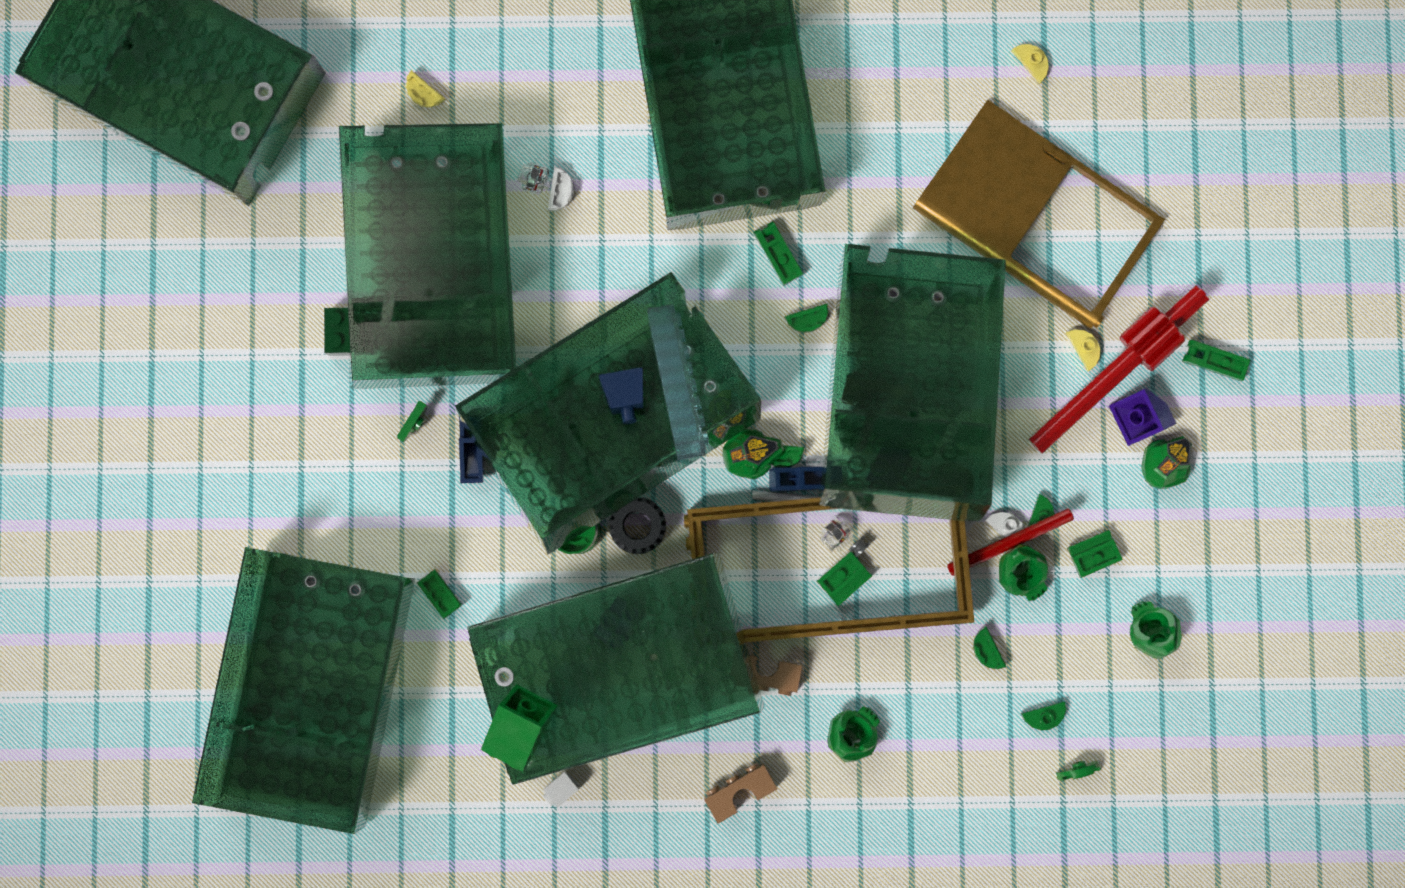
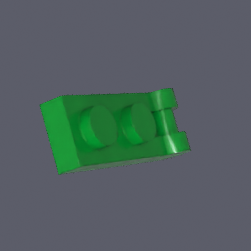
M773 221L768 223L764 229H757L753 232L783 286L803 276V272ZM772 235L774 240L767 242L765 238Z
M1189 340L1187 345L1189 349L1187 355L1185 354L1183 357V363L1194 365L1240 382L1244 381L1250 359L1195 340ZM1197 351L1203 352L1201 359L1195 357Z

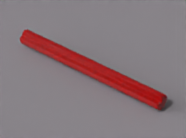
M1065 509L968 554L969 568L1073 521L1074 516L1071 510ZM953 562L947 565L950 574L954 576Z

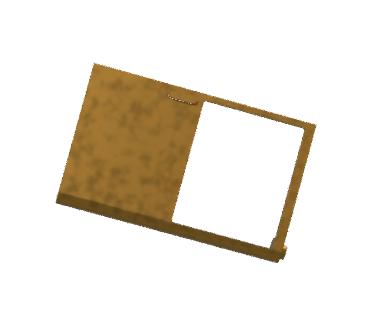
M988 99L913 206V209L1089 329L1093 326L1097 328L1104 319L1102 313L1165 221L1164 218ZM1070 168H1073L1152 222L1098 304L1091 311L1011 257V254Z

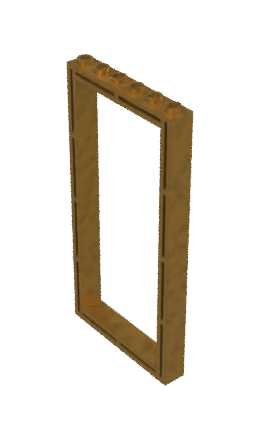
M961 485L687 509L688 514L684 515V526L689 528L690 537H686L687 551L691 550L692 560H688V571L693 573L694 581L690 582V594L695 596L696 604L692 605V617L697 619L698 628H694L695 642L699 641V646L975 623ZM947 499L957 611L712 632L702 521Z

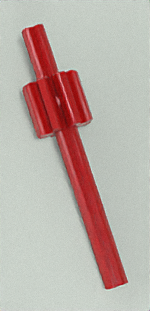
M1195 285L1165 314L1163 312L1160 313L1155 307H1150L1119 337L1121 343L1126 346V350L1028 439L1032 445L1043 454L1137 366L1141 364L1148 370L1154 371L1185 342L1184 335L1179 332V328L1210 300L1206 293Z

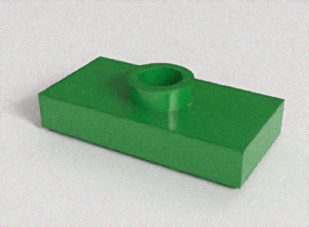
M436 569L417 582L443 619L462 606Z

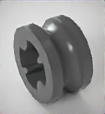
M864 536L848 549L855 553V557L859 556L870 545L869 542L864 541Z

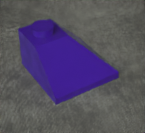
M1147 388L1109 405L1128 446L1177 424L1167 403Z

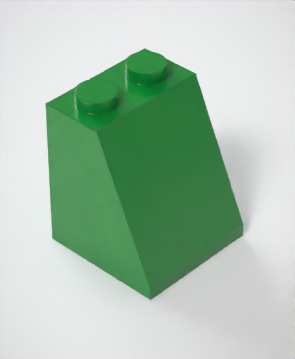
M516 684L498 705L481 750L489 756L497 758L510 767L523 772L531 761L558 705Z

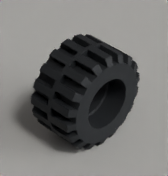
M644 497L627 498L612 511L609 520V532L612 540L622 550L632 554H645L654 550L662 542L666 532V520L660 507L653 501ZM635 512L647 515L651 521V530L642 539L629 537L624 529L626 518Z

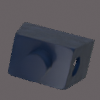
M642 367L599 375L600 385L611 414H621L623 424L635 423V411L643 409Z

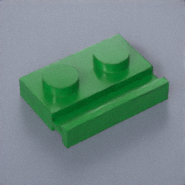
M1110 530L1067 547L1080 578L1123 560L1110 534Z
M849 552L816 582L839 606L868 581L872 575L853 553Z

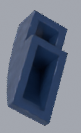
M484 413L459 414L460 483H483Z
M842 466L772 468L769 470L770 492L843 489Z

